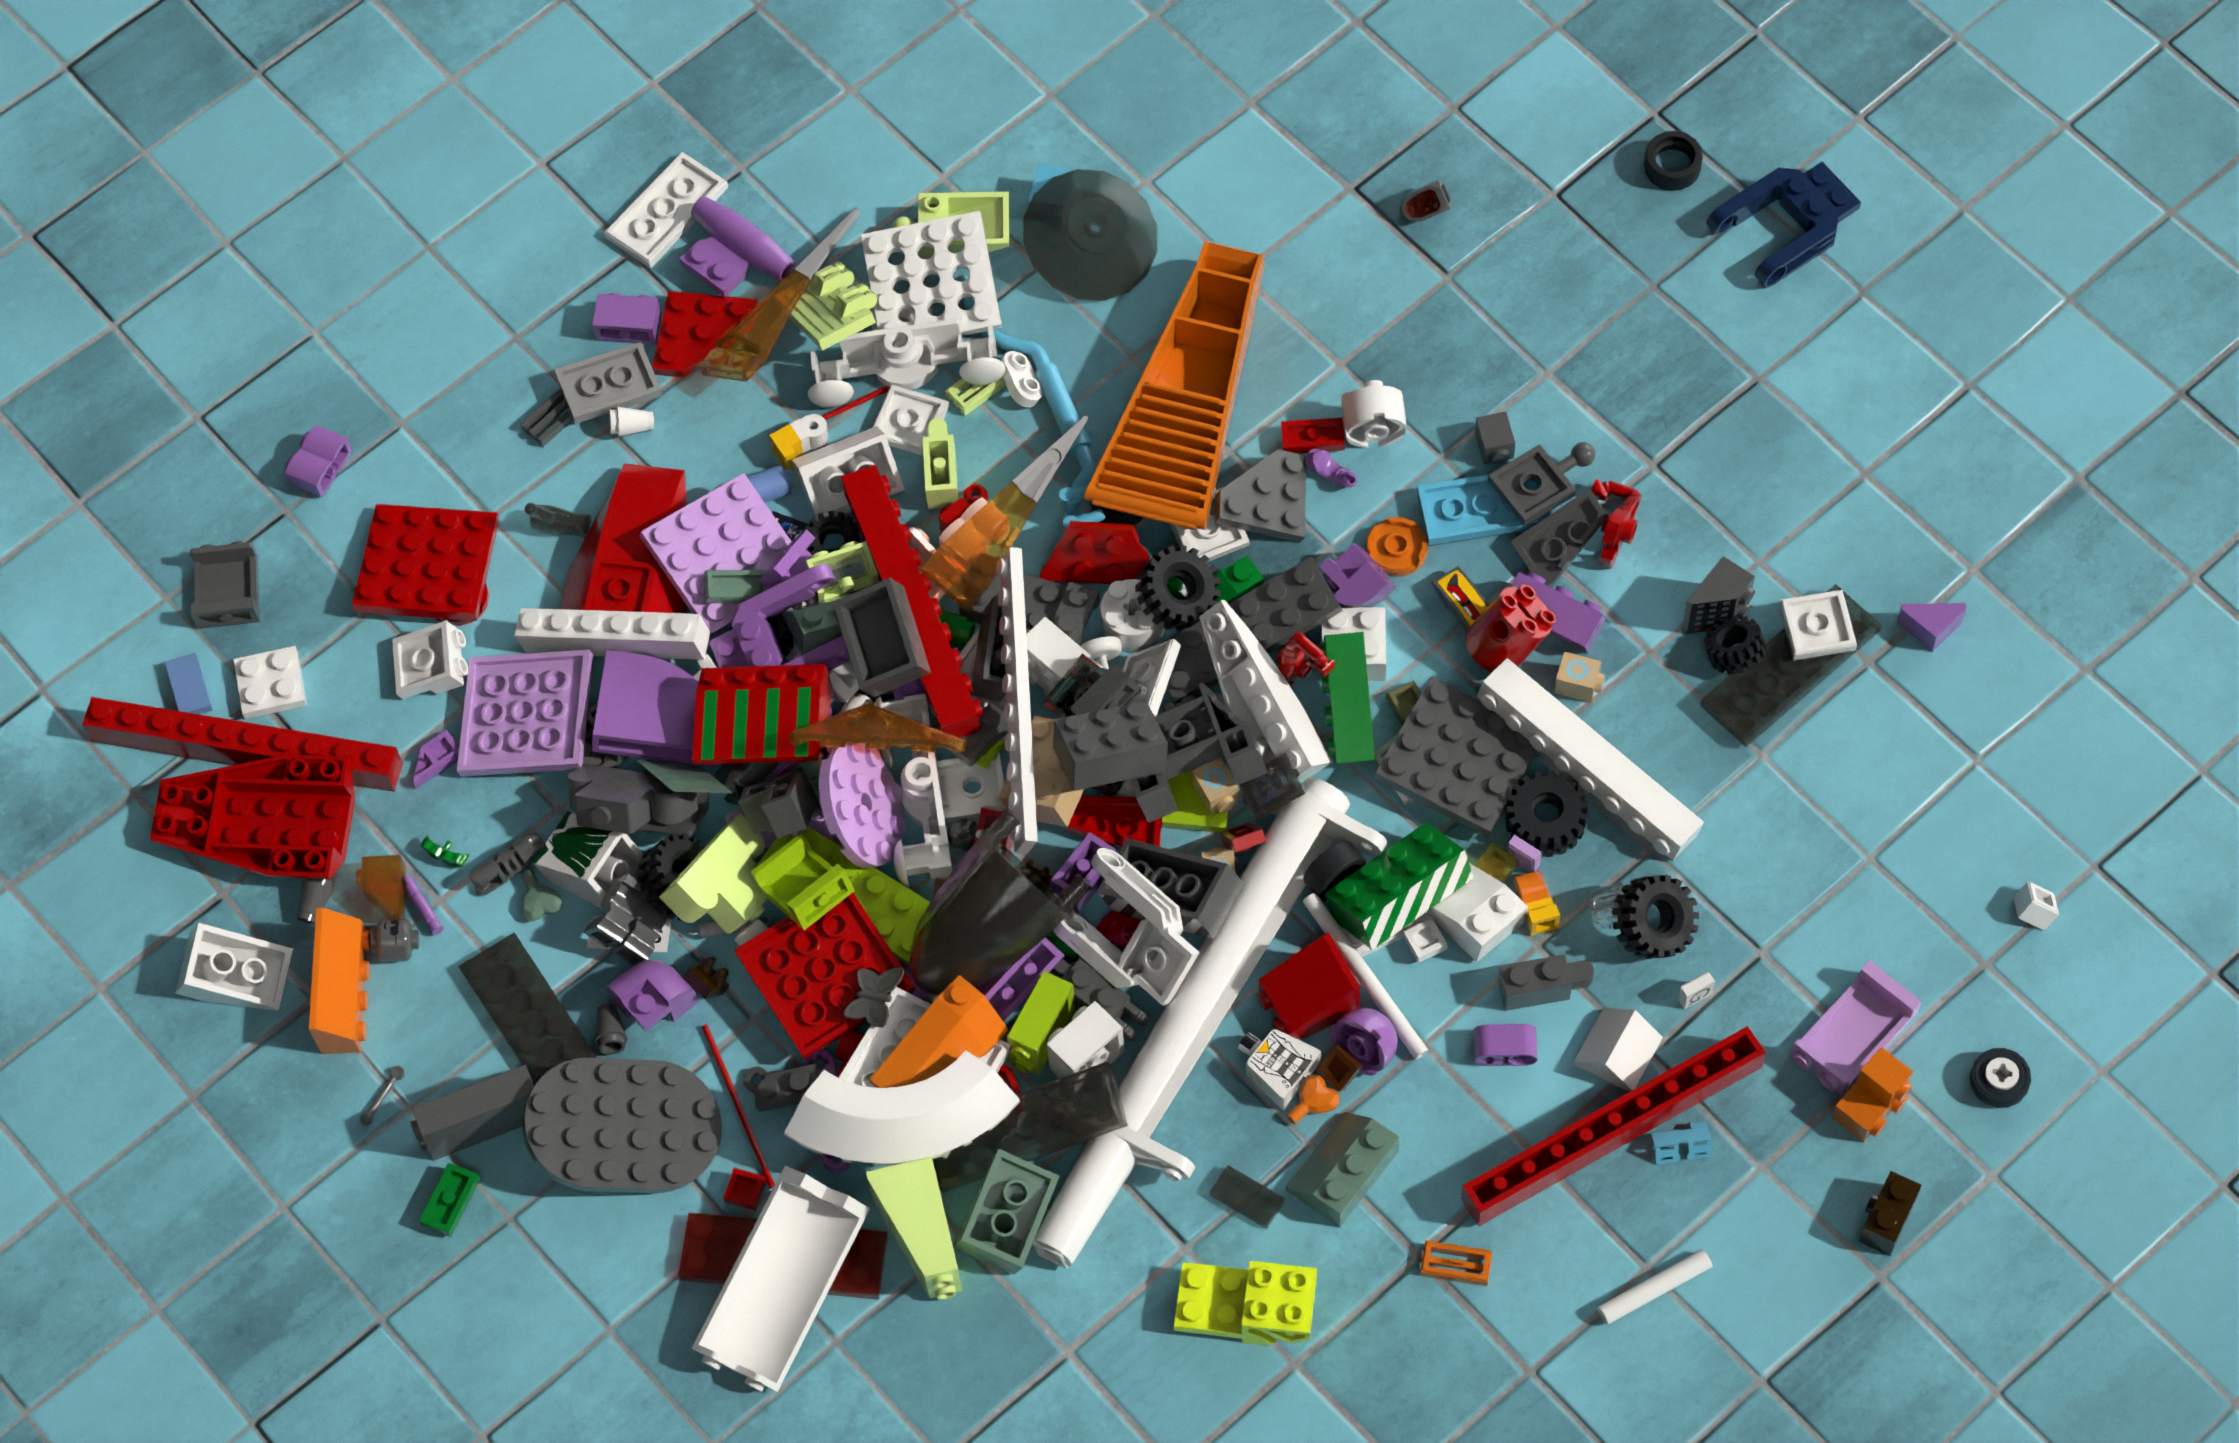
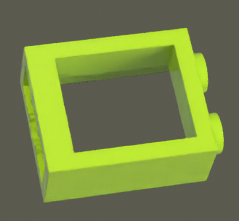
M1043 971L1007 1036L1008 1044L1011 1045L1010 1061L1018 1070L1024 1073L1032 1071L1038 1075L1043 1071L1048 1062V1038L1056 1029H1064L1076 1011L1074 986L1072 983Z

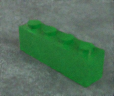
M1364 632L1325 635L1324 642L1318 643V647L1324 652L1327 660L1335 661V668L1324 678L1321 676L1323 694L1329 693L1330 706L1324 707L1325 725L1332 726L1333 737L1327 739L1328 754L1331 758L1335 759V764L1374 761L1375 754Z

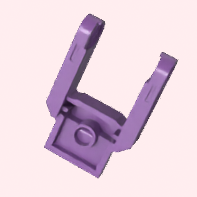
M822 564L811 567L740 603L732 623L734 629L709 641L719 668L826 664L829 672L851 661L842 635L787 663L775 631L768 622V619L815 596V592L835 582L830 566Z

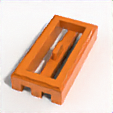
M1425 1240L1420 1276L1487 1286L1492 1251ZM1437 1252L1484 1260V1264L1430 1256V1253ZM1430 1264V1265H1437V1266H1443V1267H1449V1268L1469 1270V1271L1481 1272L1482 1274H1475V1273L1462 1272V1271H1456V1270H1450V1269H1443V1268L1431 1267V1266H1428V1265Z

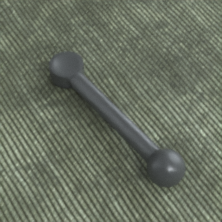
M395 1066L391 1069V1078L370 1109L361 1115L360 1121L362 1124L369 1125L372 1123L373 1114L395 1082L404 1078L405 1073L402 1067Z

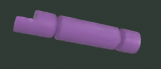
M406 876L404 879L408 885L405 887V891L411 898L425 924L428 925V929L432 935L441 933L444 928L440 921L437 920V916L413 877Z

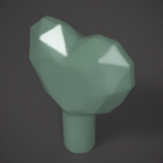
M533 870L523 872L521 876L528 890L521 903V914L523 917L533 922L540 919L544 913L553 914L559 911L563 904L561 896L549 887L540 886Z

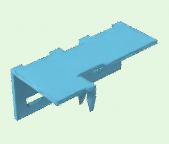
M1706 1121L1689 1122V1129L1686 1130L1678 1129L1651 1133L1655 1146L1656 1165L1679 1162L1680 1143L1688 1142V1160L1712 1157V1139ZM1706 1141L1705 1144L1694 1145L1695 1142ZM1673 1146L1670 1149L1660 1150V1147ZM1707 1152L1706 1154L1695 1155V1153ZM1673 1156V1158L1661 1160V1158Z

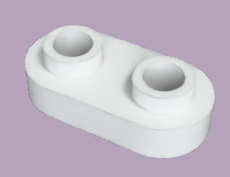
M1015 351L1007 352L1001 359V362L1005 365V373L1002 377L1010 395L1019 405L1028 408L1033 407L1043 394L1034 370L1024 354Z

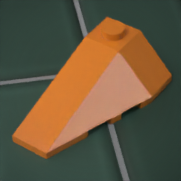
M959 975L935 999L869 1079V1082L876 1088H891L911 1085L926 1080L950 1066L965 1050L977 1058L987 1055L1009 1032V1029L987 998Z

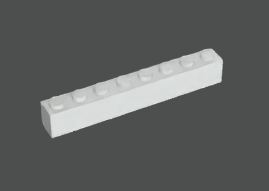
M1508 658L1482 682L1477 697L1488 710L1496 712L1512 730L1518 731L1527 738L1533 748L1545 753L1552 759L1558 769L1570 774L1579 782L1582 789L1592 793L1601 800L1607 810L1619 815L1628 823L1632 831L1641 834L1650 841L1657 852L1666 855L1674 861L1697 837L1704 821Z

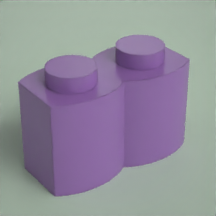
M316 425L310 432H306L300 442L301 449L287 460L285 475L290 485L322 497L333 483L336 473L341 470L348 460L352 448L347 437Z

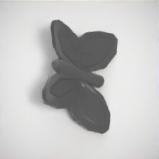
M893 968L885 971L880 976L873 971L859 969L857 978L858 985L862 991L857 993L859 999L852 1001L844 1010V1016L856 1020L866 1018L872 1026L883 1028L889 1018L888 1006L883 1002H890L892 1000V996L886 993L893 991L900 983L904 969Z

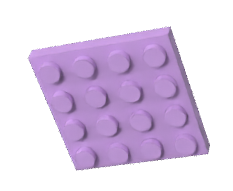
M745 473L646 528L639 535L692 614H700L710 631L709 638L732 625L740 603H705L704 571L768 570L791 543L790 538Z
M590 649L469 657L457 762L458 774L462 777L575 770L576 768H581L583 765L593 654Z

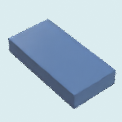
M196 653L165 662L178 711L193 714L212 711Z

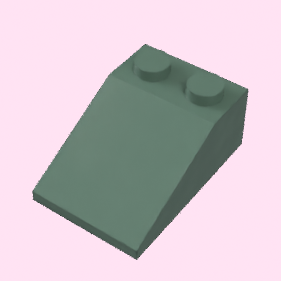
M997 1149L965 1217L953 1248L1015 1275L1024 1266L1059 1175L1001 1149Z

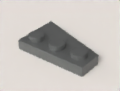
M1588 489L1513 539L1511 543L1529 570L1546 580L1545 585L1552 587L1608 518V515L1592 491Z

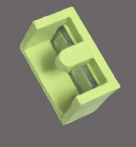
M852 541L842 545L840 550L830 553L828 551H820L806 560V570L817 565L827 564L830 566L835 578V582L815 592L817 601L859 591L878 583V573L866 541L862 543Z

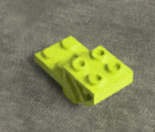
M1249 1261V1269L1182 1262L1174 1331L1241 1338L1242 1343L1265 1346L1274 1344L1276 1338L1289 1344L1310 1340L1317 1268Z

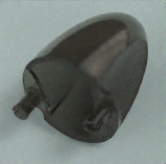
M1006 808L987 830L979 829L975 833L978 838L977 842L970 848L942 884L916 927L910 948V970L916 985L926 993L939 996L959 975L975 988L987 984L1025 956L1063 919L1070 921L1074 917L1073 907L1093 888L1077 873L1076 877L1057 895L1024 862L1002 844L1003 840L1021 823Z

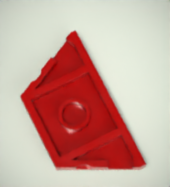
M1070 521L1060 541L1053 548L1045 566H1042L1039 578L1050 581L1111 584L1115 581L1137 579L1138 573L1143 570L1142 566L1149 561L1150 556L1145 547L1140 544L1139 535L1133 525Z

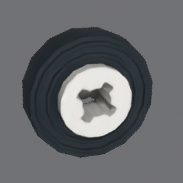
M1992 1048L1983 1052L1974 1061L1970 1073L1971 1088L1975 1095L1985 1104L1996 1108H2008L2019 1103L2027 1095L2031 1084L2030 1068L2025 1059L2017 1052L2006 1048Z

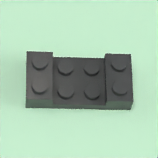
M983 554L979 558L959 605L960 615L968 617L969 621L980 624L982 611L994 595L998 596L999 589L1001 588L1000 577H997L996 574L999 559ZM1023 573L1026 634L1046 617L1080 646L1083 632L1092 610L1099 606V590L1070 581L1068 586H1064Z

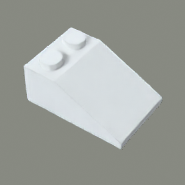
M1469 863L1474 878L1426 913L1430 914L1434 921L1472 959L1478 962L1523 924L1528 906L1504 883Z
M198 923L189 934L175 994L211 1003L278 1011L293 948Z

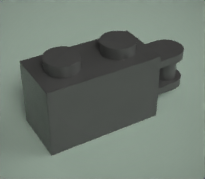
M1565 954L1501 965L1498 982L1505 1011L1570 1000L1571 990L1585 988L1592 983L1593 965L1588 961L1567 963Z

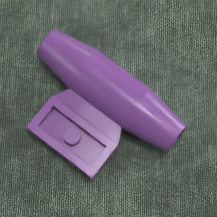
M705 196L698 199L693 205L691 216L711 237L703 240L699 239L679 258L681 266L724 298L745 279L748 266L781 282L788 279L786 273L796 263L772 237L738 212Z

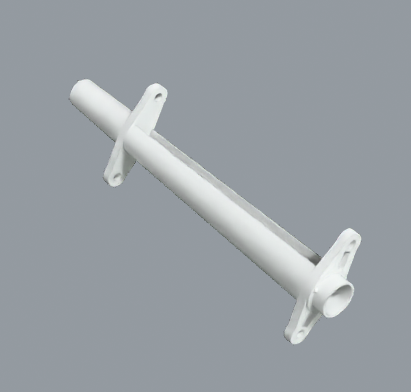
M1308 778L1299 790L1286 788L1283 790L1281 788L1274 793V796L1270 789L1269 792L1268 789L1265 790L1261 796L1258 789L1259 786H1263L1260 788L1265 790L1267 787L1270 788L1272 784L1260 781L1256 785L1254 779H1252L1248 783L1245 782L1240 792L1248 801L1255 805L1257 803L1258 805L1260 804L1261 808L1276 815L1265 834L1266 842L1260 843L1240 878L1245 885L1216 939L1205 938L1198 950L1200 952L1173 999L1166 1005L1103 1115L1058 1097H1053L1046 1108L1047 1113L1050 1115L1048 1119L1054 1125L1063 1129L1068 1126L1080 1132L1089 1140L1039 1226L1032 1243L1039 1256L1065 1269L1072 1266L1136 1164L1158 1169L1167 1178L1175 1182H1180L1181 1179L1189 1180L1195 1170V1165L1183 1155L1150 1139V1136L1305 888L1306 884L1303 881L1305 871L1332 843L1350 841L1357 850L1374 856L1381 855L1387 845V840L1382 834L1346 815L1350 802L1333 785L1316 778ZM1267 792H1268V797H1267V799L1270 797V792H1271V799H1273V800H1271L1270 802H1268V801L1266 800V797H1265V796L1267 795Z

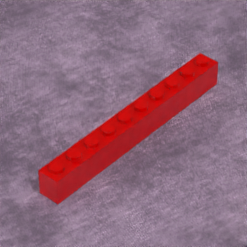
M873 465L841 476L844 495L863 542L866 541L878 573L879 582L891 578L904 586L931 670V674L919 678V681L944 743L981 731L979 718L984 717L978 699L972 700L969 692L973 691L970 678L967 673L961 674L959 667L963 666L959 651L957 648L951 649L949 641L952 640L949 627L946 622L941 624L938 616L942 615L940 605L936 597L930 598L928 591H931L932 588L926 572L921 574L918 566L922 564L916 548L910 549L908 544L911 541L910 532L906 523L900 524L898 517H901V511L897 500H890L888 493L891 492V487L886 474L880 476L877 466Z
M91 697L82 723L92 742L230 765L286 754L349 756L354 785L392 792L396 790L403 766L397 748L392 746Z
M1746 1026L1462 1185L1461 1200L1479 1227L1761 1069L1766 1052L1750 1028Z

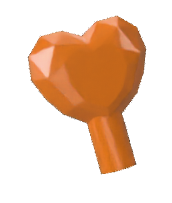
M1309 1075L1300 1086V1103L1286 1116L1295 1125L1309 1112L1320 1114L1332 1111L1339 1104V1094L1334 1089L1326 1087L1325 1080L1320 1075Z

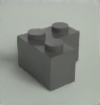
M801 767L745 787L738 803L754 834L766 831V833L774 832L777 838H781L787 835L789 837L798 836L807 829L818 799Z

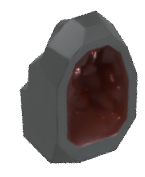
M1439 179L1408 193L1400 204V212L1411 221H1423L1451 209L1453 205L1446 185L1442 179Z

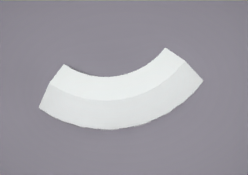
M967 1050L938 1074L926 1080L901 1087L876 1088L861 1086L842 1080L823 1070L803 1095L784 1132V1136L804 1148L820 1155L824 1153L841 1158L843 1162L852 1163V1161L873 1163V1166H893L901 1162H910L931 1156L932 1159L944 1156L945 1152L962 1145L965 1147L971 1144L973 1139L987 1130L991 1131L1004 1120L1018 1105L1020 1099L992 1067Z

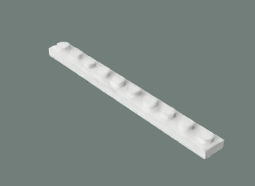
M1009 547L1004 556L998 560L996 567L997 577H1000L1001 588L998 592V605L1002 606L999 632L1004 638V645L1001 650V662L1005 664L1002 690L1007 696V703L1004 708V721L1008 722L1005 748L1010 754V762L1007 767V780L1011 781L1008 808L1013 812L1010 839L1014 841L1015 853L1027 854L1038 840L1022 548Z

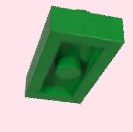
M448 1162L419 1219L421 1226L451 1237L480 1181L479 1174Z

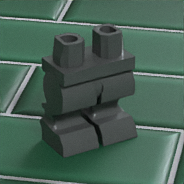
M638 863L631 865L623 876L613 880L611 888L600 904L605 914L597 919H593L583 932L604 947H611L610 950L632 965L649 959L655 949L654 941L660 937L658 933L667 921V911H663L660 914L655 910L658 905L655 902L649 904L646 900L649 897L648 892L642 893L640 886L644 881L638 880L637 873L642 870L638 868Z

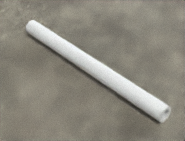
M1316 893L1307 896L1303 900V904L1323 932L1331 935L1347 965L1381 1013L1391 1021L1396 1034L1415 1060L1424 1056L1429 1050Z

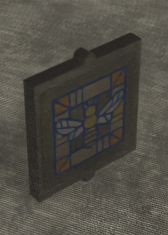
M1286 753L1265 764L1268 773L1239 785L1244 796L1242 801L1245 805H1248L1255 821L1305 794L1298 779L1300 773L1297 769L1293 768Z

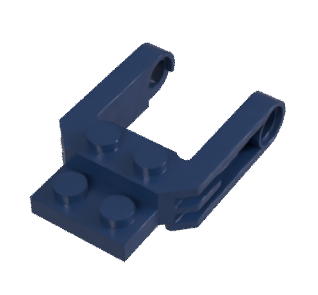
M1823 161L1805 173L1797 169L1778 167L1717 207L1707 219L1706 224L1717 235L1732 225H1739L1778 199L1780 205L1804 229L1805 234L1765 259L1755 271V277L1765 287L1773 286L1832 247L1835 242L1838 223L1860 209L1861 201Z

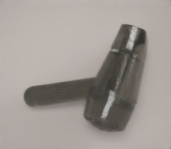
M528 503L525 506L526 514L530 515L531 529L544 533L547 532L548 534H573L582 538L586 537L590 529L592 515L576 514L551 505Z

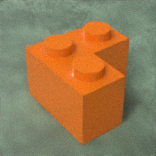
M1880 1047L1860 1070L1855 1085L1837 1103L1832 1118L1863 1143L1870 1135L1877 1137L1887 1124L1885 1118L1892 1111L1897 1114L1908 1101L1906 1096L1913 1087L1909 1084L1913 1071L1883 1047Z

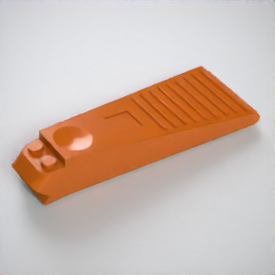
M1204 241L1196 267L1086 489L1085 501L1092 502V505L1192 530L1196 528L1206 530L1255 316V305L1259 296L1265 266L1263 254Z

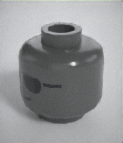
M407 919L380 920L377 928L371 929L372 954H377L379 960L383 962L408 961L412 956V950L419 949L418 930H412L411 923Z

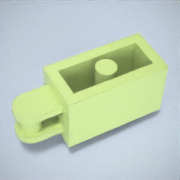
M935 418L929 422V436L922 437L925 492L928 509L944 508L947 504L954 503L959 499L953 434L948 435L947 424L943 419Z

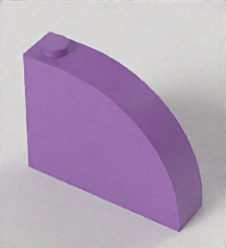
M606 650L592 736V752L693 764V732L698 681L685 670L663 659L621 650ZM698 764L714 767L720 766V764Z

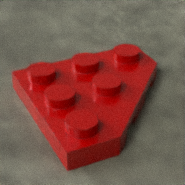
M668 291L652 366L655 375L684 378L693 372V367L705 359L711 360L728 349V344L740 336L744 338L752 333L759 306L758 300Z

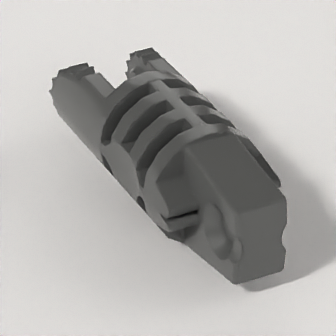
M535 832L513 843L511 848L504 849L503 853L495 855L496 858H490L477 867V869H474L469 877L476 886L477 894L480 896L487 895L508 882L507 879H512L515 877V874L523 872L522 869L529 868L545 845L541 836Z

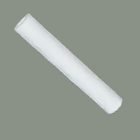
M1702 1249L1598 1306V1313L1603 1322L1609 1325L1712 1268V1262L1707 1253Z

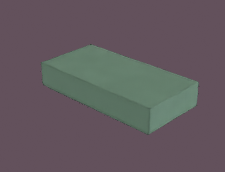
M705 570L703 573L705 603H742L768 590L759 580L767 570Z

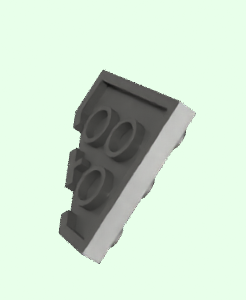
M1277 449L1222 488L1215 495L1214 523L1300 543L1305 538L1306 456Z

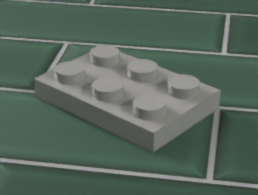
M641 342L554 369L555 377L575 424L609 414V410L617 409V406L627 408L662 396L660 385Z

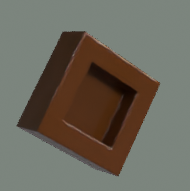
M1338 1044L1332 1048L1316 1071L1336 1090L1341 1092L1347 1088L1363 1068V1065L1341 1044Z

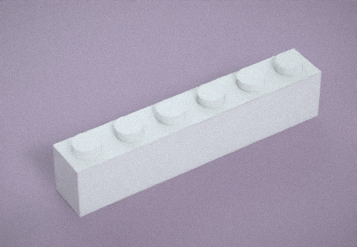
M521 608L514 636L526 654L590 649L593 656H606V650H621L656 658L704 660L710 631L700 614Z

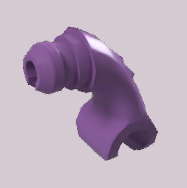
M1313 448L1306 455V467L1337 487L1345 489L1356 485V474L1337 464L1331 458L1328 451Z

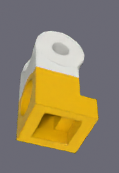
M818 414L807 415L769 435L771 450L785 470L794 468L793 459L809 450L823 448L827 444V423L822 416Z

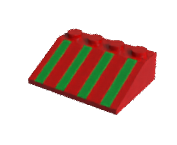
M826 664L702 668L695 699L693 765L818 761L834 691Z

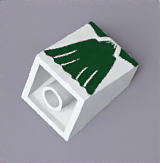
M567 811L532 863L548 881L603 909L600 904L611 888L613 880L623 876L631 865L639 864L644 854L626 833L577 826L576 814Z

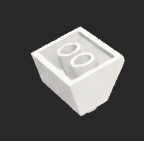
M878 426L792 460L801 488L817 521H819L818 514L822 512L824 517H829L828 511H834L835 517L838 516L839 512L844 514L851 512L843 491L841 476L876 465L880 476L886 474L891 487V492L888 493L889 496L905 490L886 435Z

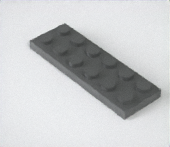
M1312 556L1228 604L1268 654L1285 645L1296 632L1300 631L1304 634L1343 611ZM1201 621L1165 640L1175 639L1181 645L1167 684V689L1176 704L1180 703L1185 697L1196 696L1201 693L1198 684L1204 683L1210 688L1219 682Z

